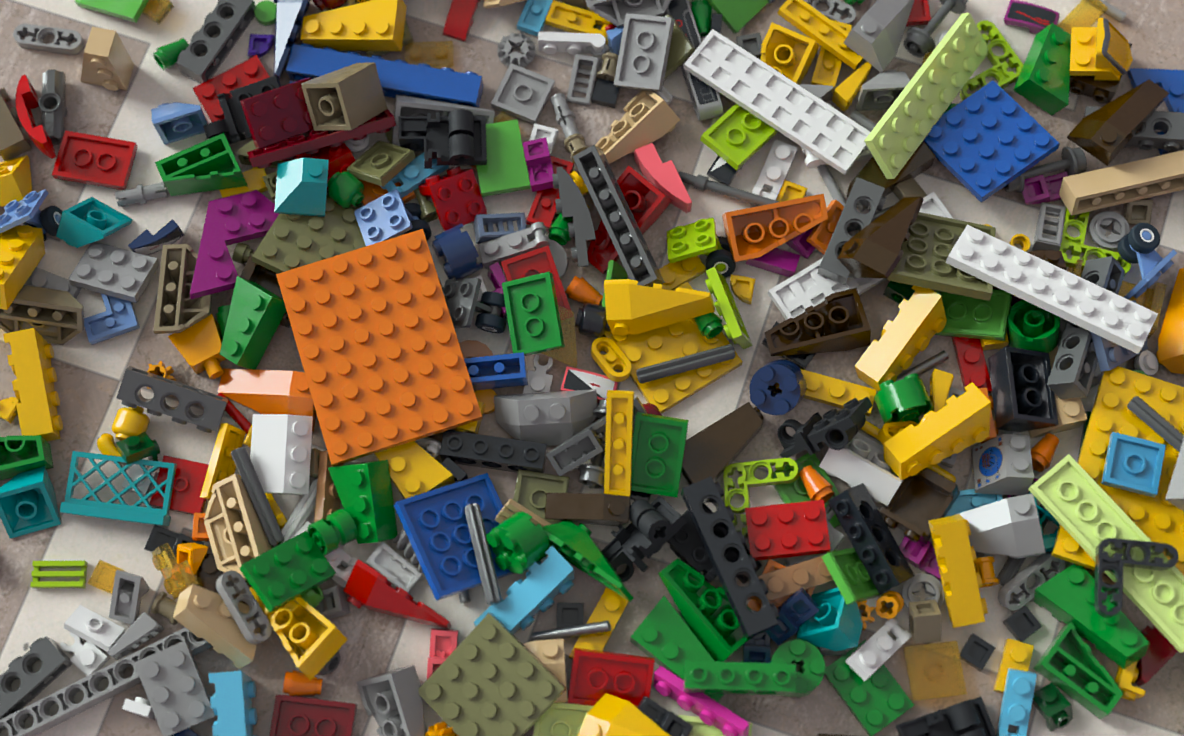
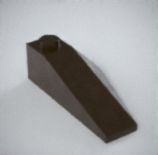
M1148 79L1084 117L1069 133L1067 138L1108 166L1167 98L1169 92Z
M857 288L832 293L825 297V301L814 307L811 305L799 316L789 318L764 332L771 356L848 351L869 346L871 339V329Z

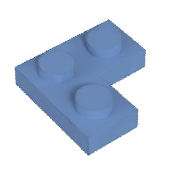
M105 294L101 295L106 311L84 319V327L91 345L140 328L131 301Z

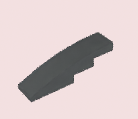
M638 397L634 398L633 430L636 413L648 414ZM606 416L546 454L559 477L604 451Z

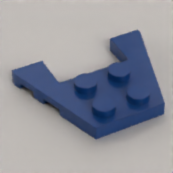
M1131 68L1128 70L1127 75L1133 88L1149 79L1169 92V95L1164 100L1169 112L1184 113V70ZM1163 131L1156 132L1159 135L1165 134ZM1158 149L1160 155L1168 153L1164 149Z

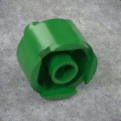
M1025 300L1015 303L1008 316L1007 335L1009 345L1013 348L1045 353L1051 352L1058 345L1060 317Z
M917 373L907 375L904 379L896 382L894 380H887L879 385L880 391L874 397L884 424L905 421L918 423L920 422L918 417L927 414L931 410L934 411L925 385Z
M525 512L515 513L486 535L487 542L491 545L496 555L495 562L503 571L508 569L513 573L522 574L535 562H539L547 556L545 552L550 547L548 537L540 524L535 526L530 521L533 517Z
M801 639L791 640L782 644L770 660V663L799 664L802 667L801 673L796 672V692L793 696L787 697H804L809 695L818 687L825 674L826 665L821 652L813 644Z

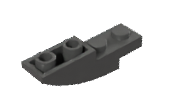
M557 167V174H552L554 189H559L560 199H555L557 214L562 213V219L572 218V222L568 223L570 238H575V247L571 248L573 263L577 262L578 268L588 267L586 242L595 241L596 239L591 215L583 195L571 176L563 167Z

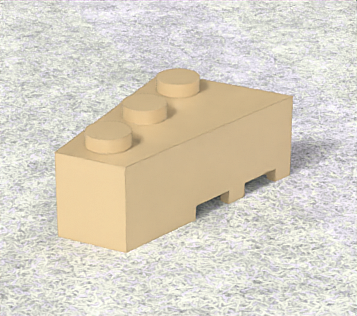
M92 26L84 50L80 82L104 86L112 91H117L118 89L127 91L134 68L133 61L115 30Z
M194 584L179 594L173 615L175 620L198 638H204L214 646L213 649L217 653H223L234 662L233 665L238 669L253 661L257 644H251L245 639L220 594ZM238 602L239 611L243 614H248L249 605ZM252 616V617H250L249 619H247L246 621H247V623H248V622L254 620L255 618H254V616ZM259 627L253 630L255 635L261 631Z

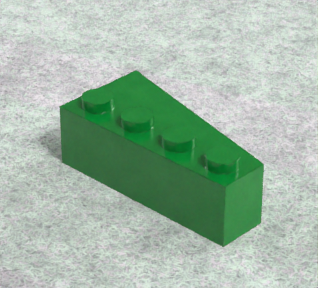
M665 596L661 598L630 637V642L650 658H654L658 665H661L682 680H684L685 660L714 661ZM704 693L718 703L725 695Z

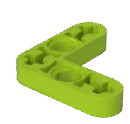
M988 20L980 21L977 23V27L980 32L981 29L984 32H989L988 36L982 34V37L988 46V55L986 57L993 67L967 81L960 91L962 101L972 95V93L967 94L968 89L974 91L979 87V84L981 88L987 84L985 78L989 76L995 77L1002 89L1017 81L1023 67L1022 61L1000 31ZM1001 47L1004 50V55H995L992 52V48ZM1008 67L1011 68V69L1015 68V69H1016V72H1015V73H1014L1013 71L1008 72L1007 69H1008Z
M1066 207L1062 241L1059 249L1062 252L1066 267L1083 271L1088 255H1096L1098 258L1113 256L1125 270V276L1131 268V263L1122 259L1118 252L1084 245L1090 211L1080 213L1077 219H1073L1075 215H1071ZM1071 226L1076 227L1080 232V236L1071 237L1067 233V228ZM1067 250H1070L1071 255H1073L1071 259L1067 258L1065 253ZM1081 253H1084V255L1082 256L1081 262H1079V259H1080L1079 255H1080Z
M778 458L730 464L725 468L723 474L725 506H730L733 513L741 515V521L746 525V527L742 528L744 538L748 537L746 515L741 513L745 512V508L751 507L749 487L794 482L799 477L800 470L793 459ZM775 465L776 470L779 471L784 470L785 465H789L794 471H791L788 477H785L783 472L776 473L777 478L773 479L774 472L771 466ZM758 467H766L769 471L768 476L763 480H758L754 476L755 470ZM734 470H738L739 474H742V476L738 477V485L740 488L744 487V489L735 488L734 480L729 478L730 475L734 474ZM734 495L744 496L745 502L743 506L739 508L731 506V499ZM734 515L735 520L732 521V522H733L734 526H736L737 523H738V522H737V516Z

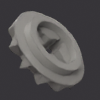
M512 32L507 37L503 36L502 41L498 44L497 53L500 61L505 66L509 67L510 63L523 68L533 61L536 49L531 37L525 36L522 32L520 34ZM512 46H521V53L517 51L512 53Z
M1104 211L1098 213L1092 219L1088 233H1091L1092 242L1098 243L1100 248L1106 247L1112 250L1118 247L1119 241L1125 235L1129 234L1130 228L1122 215L1113 211ZM1112 223V232L1115 234L1111 233L1110 236L1105 237L1106 230L1104 229Z
M919 573L904 583L901 594L904 604L908 609L909 602L920 601V597L914 593L919 592L923 584L925 593L931 595V597L926 598L924 601L936 600L939 609L942 606L945 597L943 587L934 576Z

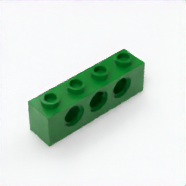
M687 660L684 663L683 693L793 696L796 692V664Z

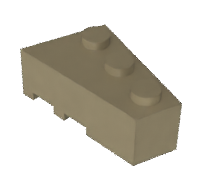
M3 87L0 89V156L4 161H7L32 148L28 142L31 138L24 127H20L17 110L14 106L10 108L8 102L11 101V98Z

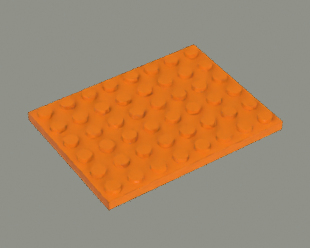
M423 229L276 274L332 466L483 419Z

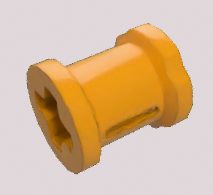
M994 557L976 558L977 561L974 562L975 572L980 573L982 588L998 585L999 579L995 578L993 567Z
M885 592L876 601L875 610L881 618L892 619L903 609L904 599L899 592ZM892 602L894 606L888 608L885 604Z

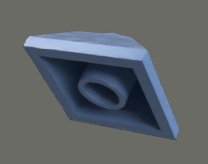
M174 102L171 104L164 103L157 108L151 109L152 123L164 145L205 133L203 126L209 124L200 105Z

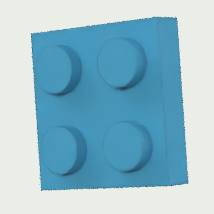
M1112 432L1101 484L1155 497L1158 492L1166 445Z

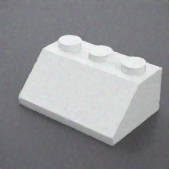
M253 414L250 460L265 494L309 495L313 416Z
M860 430L844 449L834 450L829 448L819 466L830 476L838 477L845 481L851 488L863 483L872 500L883 503L888 506L903 481L884 461L883 444Z

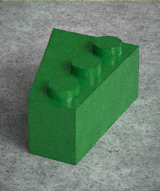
M1051 23L1036 34L1013 91L1050 115H1054L1069 105L1071 35L1054 23Z
M224 133L155 162L171 196L248 186Z
M237 276L220 355L238 366L256 369L286 312L284 300L259 284Z
M388 460L328 467L343 508L352 517L358 532L357 543H377L396 538L398 532Z
M1070 622L1061 629L1033 669L1050 682H1053L1055 686L1099 719L1104 718L1113 710L1122 697L1123 692L1105 667L1100 665L1092 654L1089 645L1084 643L1076 632L1075 626Z

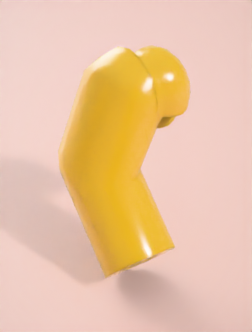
M104 433L98 438L97 447L103 455L122 457L114 445V437L111 434Z

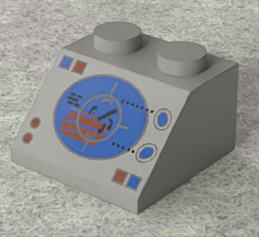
M1002 434L972 448L975 493L1016 496L1029 493L1028 489L1032 485L1034 474L1028 435Z

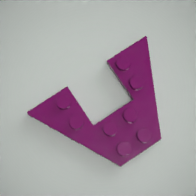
M258 190L209 201L190 290L191 299L234 289L238 274L227 246L264 237L280 214L274 213L275 204Z

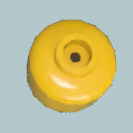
M137 406V408L124 407L118 409L111 428L113 433L116 434V439L122 441L130 436H138L147 431L150 419L143 413L144 408Z

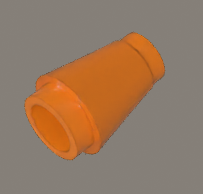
M576 275L565 293L570 295V299L583 304L592 303L599 305L603 298L583 277L580 279Z
M1047 433L1031 448L1033 470L1042 472L1050 467L1060 442L1055 435Z
M811 465L806 466L799 472V476L811 501L824 499L825 503L833 497V486L813 469Z
M293 670V672L286 671L282 693H287L289 696L321 695L323 679L314 677L310 680L302 672Z

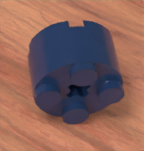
M462 223L434 236L435 240L432 241V247L437 257H443L445 261L443 269L448 279H463L483 269L482 262L476 263L479 255L468 232H461L464 228Z
M780 359L769 362L753 375L749 389L750 400L758 409L766 414L784 415L803 399L807 386L806 380L800 368L791 361ZM776 383H779V384H780V385H779V389H781L780 392H778V391L776 390V387L774 386V384H776Z

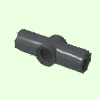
M56 69L47 70L43 73L42 96L38 102L41 108V124L51 138L53 145H59L62 141L64 118L67 115V108L65 106L66 75L64 72L57 71Z

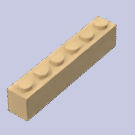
M1184 150L1063 177L1059 196L1070 214L1076 215L1184 190Z

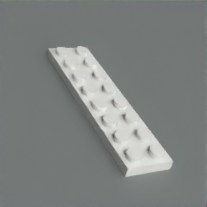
M714 29L711 30L684 64L686 71L844 175H846L867 147L864 140L871 133L870 131Z
M934 192L923 198L924 200L919 212L953 219ZM820 259L768 290V295L787 320L804 313L805 309L811 305L814 307L825 301V297L832 293L857 288L859 295L887 278L854 277L853 279L848 278L846 284H842L817 274L822 261Z
M970 225L965 227L946 260L947 264L1137 354H1139L1158 316V313Z

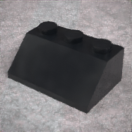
M1005 346L988 358L996 428L998 430L1024 432L1058 425L1055 394L1047 385L1051 374L1049 353Z

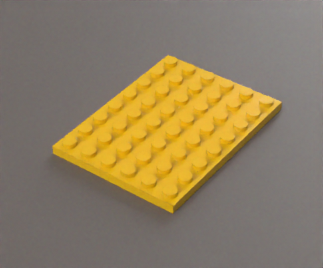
M1120 366L1110 371H1103L1077 463L1152 542L1165 543L1176 548L1179 558L1174 566L1184 575V511L1166 500L1179 452L1127 408V404L1133 397L1139 396L1184 435V387ZM1112 432L1166 445L1158 492L1155 497L1101 484ZM1060 524L1051 556L1095 570V561Z

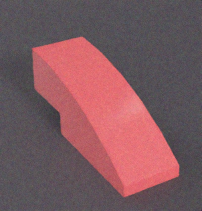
M653 143L636 149L634 160L643 176L673 200L671 202L672 205L685 213L690 212L692 201L672 160L662 163Z

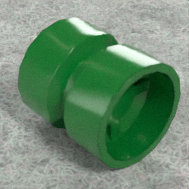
M338 509L327 515L326 520L320 519L307 527L308 534L324 556L337 550L339 545L344 546L355 540L358 534L352 517L344 509Z

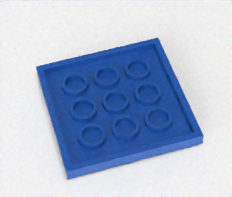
M994 80L944 113L923 140L935 154L936 158L981 203L1059 148V142Z
M488 473L397 501L394 505L436 601L482 585L464 509L468 504H479L486 535L500 524L495 521V518L503 508V505ZM489 544L497 579L514 574L508 569L503 571L497 566L495 562L496 555Z

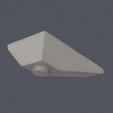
M877 0L852 28L843 43L882 73L897 54L914 0Z

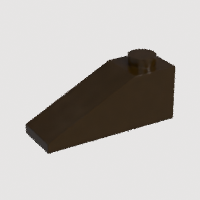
M546 493L545 519L569 520L576 523L615 527L621 524L623 526L629 520L630 496L593 493Z

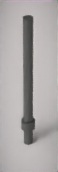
M681 171L678 173L683 183L693 185L695 189L701 191L706 189L758 206L779 202L711 181L703 175L694 176Z

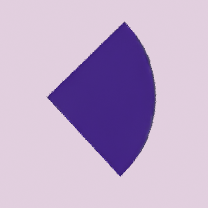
M250 34L248 58L250 59L256 55L259 58L267 54L274 45V35Z

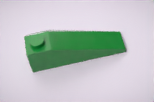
M678 558L658 573L689 628L714 661L724 662L751 639L746 640L724 589L721 587L715 588L706 582L702 574Z

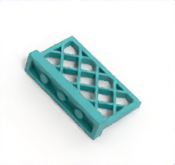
M78 451L72 452L65 501L61 502L60 507L61 513L162 526L170 525L171 516H169L177 464L141 459L122 467L119 462L126 463L122 457ZM79 457L88 458L94 466L84 475L78 469ZM94 459L102 461L97 464ZM108 461H113L119 468V471L107 478L101 467ZM134 464H138L145 473L133 481L126 470ZM145 465H146V466H154V467H152L150 470H148V469L145 467ZM160 467L169 468L167 479L159 485L151 474ZM95 471H98L104 482L93 490L86 478ZM123 474L130 485L119 493L111 482ZM148 477L156 488L144 496L136 485ZM83 482L90 493L82 499L73 498L74 487ZM108 485L115 496L108 502H102L96 493ZM133 488L141 499L131 506L127 505L122 496ZM158 491L164 498L162 509L153 508L147 500ZM93 496L96 501H91L88 499ZM119 500L121 504H115L114 502ZM144 502V504H145L147 507H139V506Z

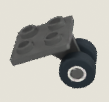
M463 278L446 280L442 291L454 328L471 327L475 311L480 313L477 315L475 322L477 328L491 333H503L505 331L506 320L500 317L501 307H505L504 294L487 291L482 294L481 301L478 302L481 279Z

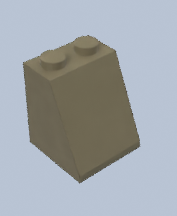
M375 62L355 63L301 84L314 131L353 130L387 110Z

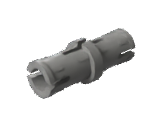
M563 93L553 95L550 98V102L557 115L556 122L558 125H561L565 139L575 133L580 134L574 121L575 114L569 109L565 95Z
M164 182L148 186L141 184L137 185L134 189L116 191L115 198L116 200L118 199V207L138 202L145 204L148 200L168 197V191L165 189Z

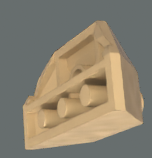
M233 474L213 484L211 491L213 493L207 506L204 523L217 569L223 572L237 571L246 581L247 579L240 571L242 564L272 549V547L269 545L242 479L238 474Z

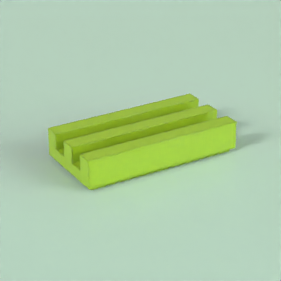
M33 561L34 571L31 574L33 582H31L30 587L86 588L88 562ZM81 568V571H40V569ZM40 577H80V581L39 582Z

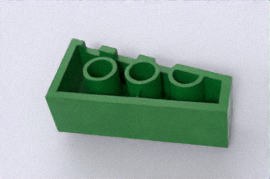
M42 436L0 437V481L14 478L19 473L45 466L46 470L54 468L50 444Z
M1072 564L1035 589L1034 603L1046 608L1058 621H1063L1066 624L1072 622L1081 638H1086L1095 645L1097 650L1123 669L1146 655L1149 642L1122 611L1112 618H1104L1097 614L1094 607L1095 580L1083 566ZM1107 595V600L1102 602V605L1107 606V611H1110L1115 605L1110 603L1109 596Z

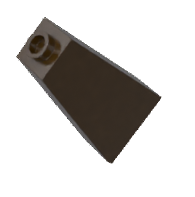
M922 141L895 179H886L875 158L872 157L849 184L847 198L857 177L884 187L885 190L882 196L885 197L893 192L895 185L915 178L932 167L936 156L927 144ZM864 205L857 206L861 212L867 209Z
M747 402L686 440L681 473L689 485L712 476L715 482L724 472L725 468L737 458L762 429L764 417L756 406L753 408L750 402Z

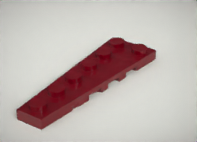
M387 108V110L353 130L314 131L313 129L308 137L296 135L263 148L249 151L247 154L252 167L261 169L271 166L274 161L293 160L298 154L317 153L322 147L341 146L344 144L343 141L349 139L362 140L367 137V134L373 132L378 134L390 131L391 127L397 125L393 114Z

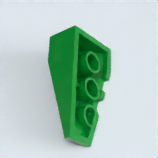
M568 520L542 527L548 537L550 547L553 546L569 564L629 602L633 600L634 597L599 546L591 538L592 532L585 525L580 523L577 526Z

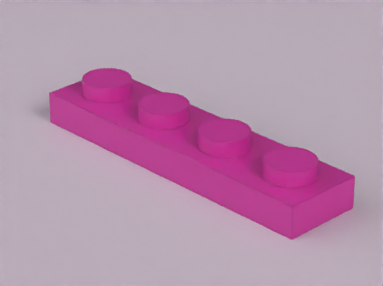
M661 665L654 672L653 687H655L658 693L665 697L669 696L682 709L695 713L705 724L713 725L722 731L724 736H748L749 722L704 693H683V680Z

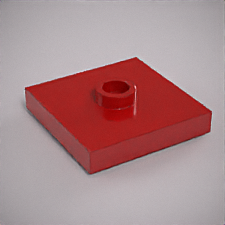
M164 455L162 462L177 464L170 510L190 515L202 513L206 499L201 498L200 495L209 464ZM160 467L156 480L159 485L167 479L169 468ZM159 491L151 497L150 504L152 507L163 508L164 498Z

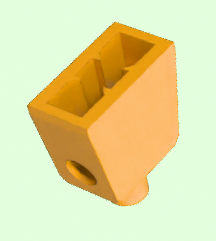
M212 314L183 332L173 333L168 336L196 374L206 370L210 379H216L224 373L219 364L226 360L225 357L220 355L223 338L219 325Z

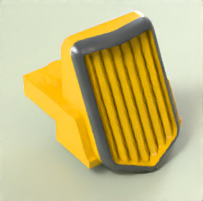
M1098 18L1097 27H1072L1070 76H1095V80H1120V75L1127 74L1133 61L1128 40L1108 19Z

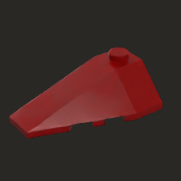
M630 166L617 179L643 235L673 200ZM601 219L598 229L595 230L596 239L591 241L587 255L588 262L602 274H605L608 270L609 261L614 260L616 262L620 257Z
M357 560L344 588V592L348 596L347 601L358 609L364 606L368 610L442 629H450V621L420 601L418 603L415 602L414 598L404 589L392 587V583L387 580L388 578L361 560Z

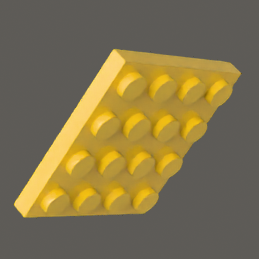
M688 281L677 287L693 290ZM694 318L640 334L620 336L613 335L611 330L604 333V337L612 339L631 362L630 377L646 401L657 406L661 414L738 368L743 363L735 351L734 359L639 383L636 375V370L639 368L730 344L723 332L712 339L702 336Z

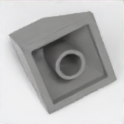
M888 70L884 73H879L864 83L857 100L856 110H888L910 82L906 72Z

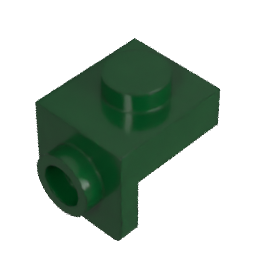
M146 432L138 436H130L116 443L117 450L127 465L146 457L151 461H158L157 455L160 454L158 443L155 439L151 440Z
M1053 682L1034 692L1032 703L1046 719L1047 728L1051 732L1057 728L1067 726L1073 719L1070 702Z

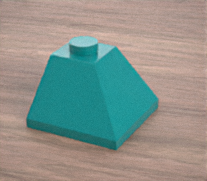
M299 158L278 164L274 213L325 217L329 160Z
M90 197L62 211L56 237L65 241L68 245L78 248L111 235L131 224L133 219Z
M45 466L19 473L0 487V518L10 539L61 524L54 487Z
M838 587L812 594L811 597L820 606V611L800 625L796 639H801L814 646L833 651L857 647L863 627L857 603L847 605Z

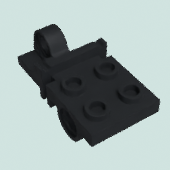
M275 75L232 90L230 93L217 95L225 119L204 125L206 137L211 139L224 133L229 145L244 141L246 138H252L240 101L281 87L278 76Z
M465 109L453 110L448 116H440V113H436V119H431V113H427V116H399V143L401 147L413 151H418L424 147L425 169H432V159H437V165H487L486 116H473L471 111Z
M865 397L859 401L857 398H854L844 404L843 409L837 411L836 408H833L823 415L824 419L817 412L805 424H801L794 419L786 420L777 431L778 438L784 448L780 454L781 458H788L805 449L811 456L816 451L819 452L823 449L822 441L831 449H844L866 422L865 414L873 406L869 398ZM786 427L793 428L796 434L793 437L786 432Z
M660 495L651 504L643 499L634 501L629 506V520L631 523L626 528L619 524L617 527L620 530L617 533L614 530L611 532L615 538L602 550L615 571L620 565L627 564L626 570L618 574L623 582L633 576V563L642 572H645L649 567L642 559L645 556L649 559L653 554L657 553L687 523Z
M705 503L702 505L706 513H713ZM687 510L681 515L687 523L667 542L679 559L689 564L697 572L701 573L703 571L705 581L710 583L717 574ZM718 526L713 529L715 536L719 538L727 536L725 528ZM743 545L747 555H749L750 551L747 548L748 546ZM726 551L724 553V557L728 562L738 561V555L734 551ZM755 561L757 565L755 573L762 566L759 561ZM744 575L736 576L743 584L748 581V578Z
M982 697L969 699L896 725L899 736H997Z

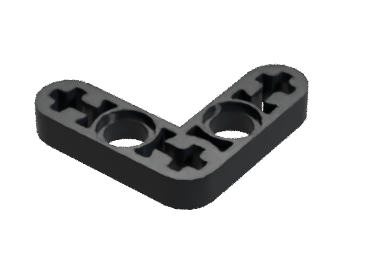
M1106 538L1101 541L1095 551L1094 607L1097 614L1104 618H1112L1121 611L1123 605V566L1161 571L1168 570L1178 562L1179 555L1176 548L1165 543ZM1110 545L1111 550L1121 551L1123 546H1125L1123 554L1115 553L1111 557H1108V553L1104 552L1103 549ZM1137 547L1143 551L1144 558L1142 561L1132 559L1130 556L1131 548ZM1163 551H1165L1166 556L1170 557V560L1164 563L1163 558L1154 557L1149 562L1151 555H1160ZM1104 571L1114 573L1116 576L1115 584H1106L1102 580V573ZM1115 590L1116 593H1111L1109 597L1110 603L1114 604L1115 607L1107 611V606L1102 605V602L1107 600L1108 591Z

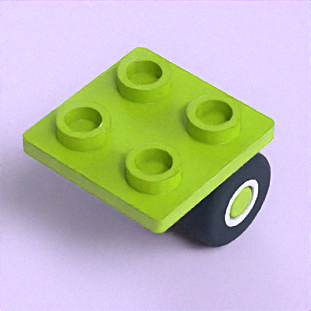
M713 217L700 219L695 223L677 226L667 231L669 263L704 254L707 256L705 261L706 270L716 267L725 278L731 276L735 271L736 263L730 251L728 240L726 237L717 236Z

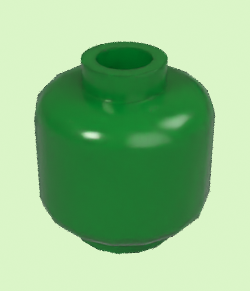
M348 171L335 173L327 183L329 197L343 208H349L352 205L356 207L364 199V184Z

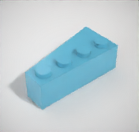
M551 546L545 552L549 557L543 562H535L528 569L529 571L525 575L527 578L524 581L522 579L515 581L506 591L508 597L502 598L498 604L491 605L474 621L475 627L488 613H492L513 635L520 628L522 630L527 629L535 621L533 616L540 610L542 612L547 611L554 604V597L559 593L564 595L573 587L574 583L572 581L575 579L574 569Z
M243 671L209 673V683H215V693L210 697L211 708H213L214 715H217V721H214L212 725L213 736H256L253 735V725L257 724L256 708H252V698L256 697L255 681H252V678Z

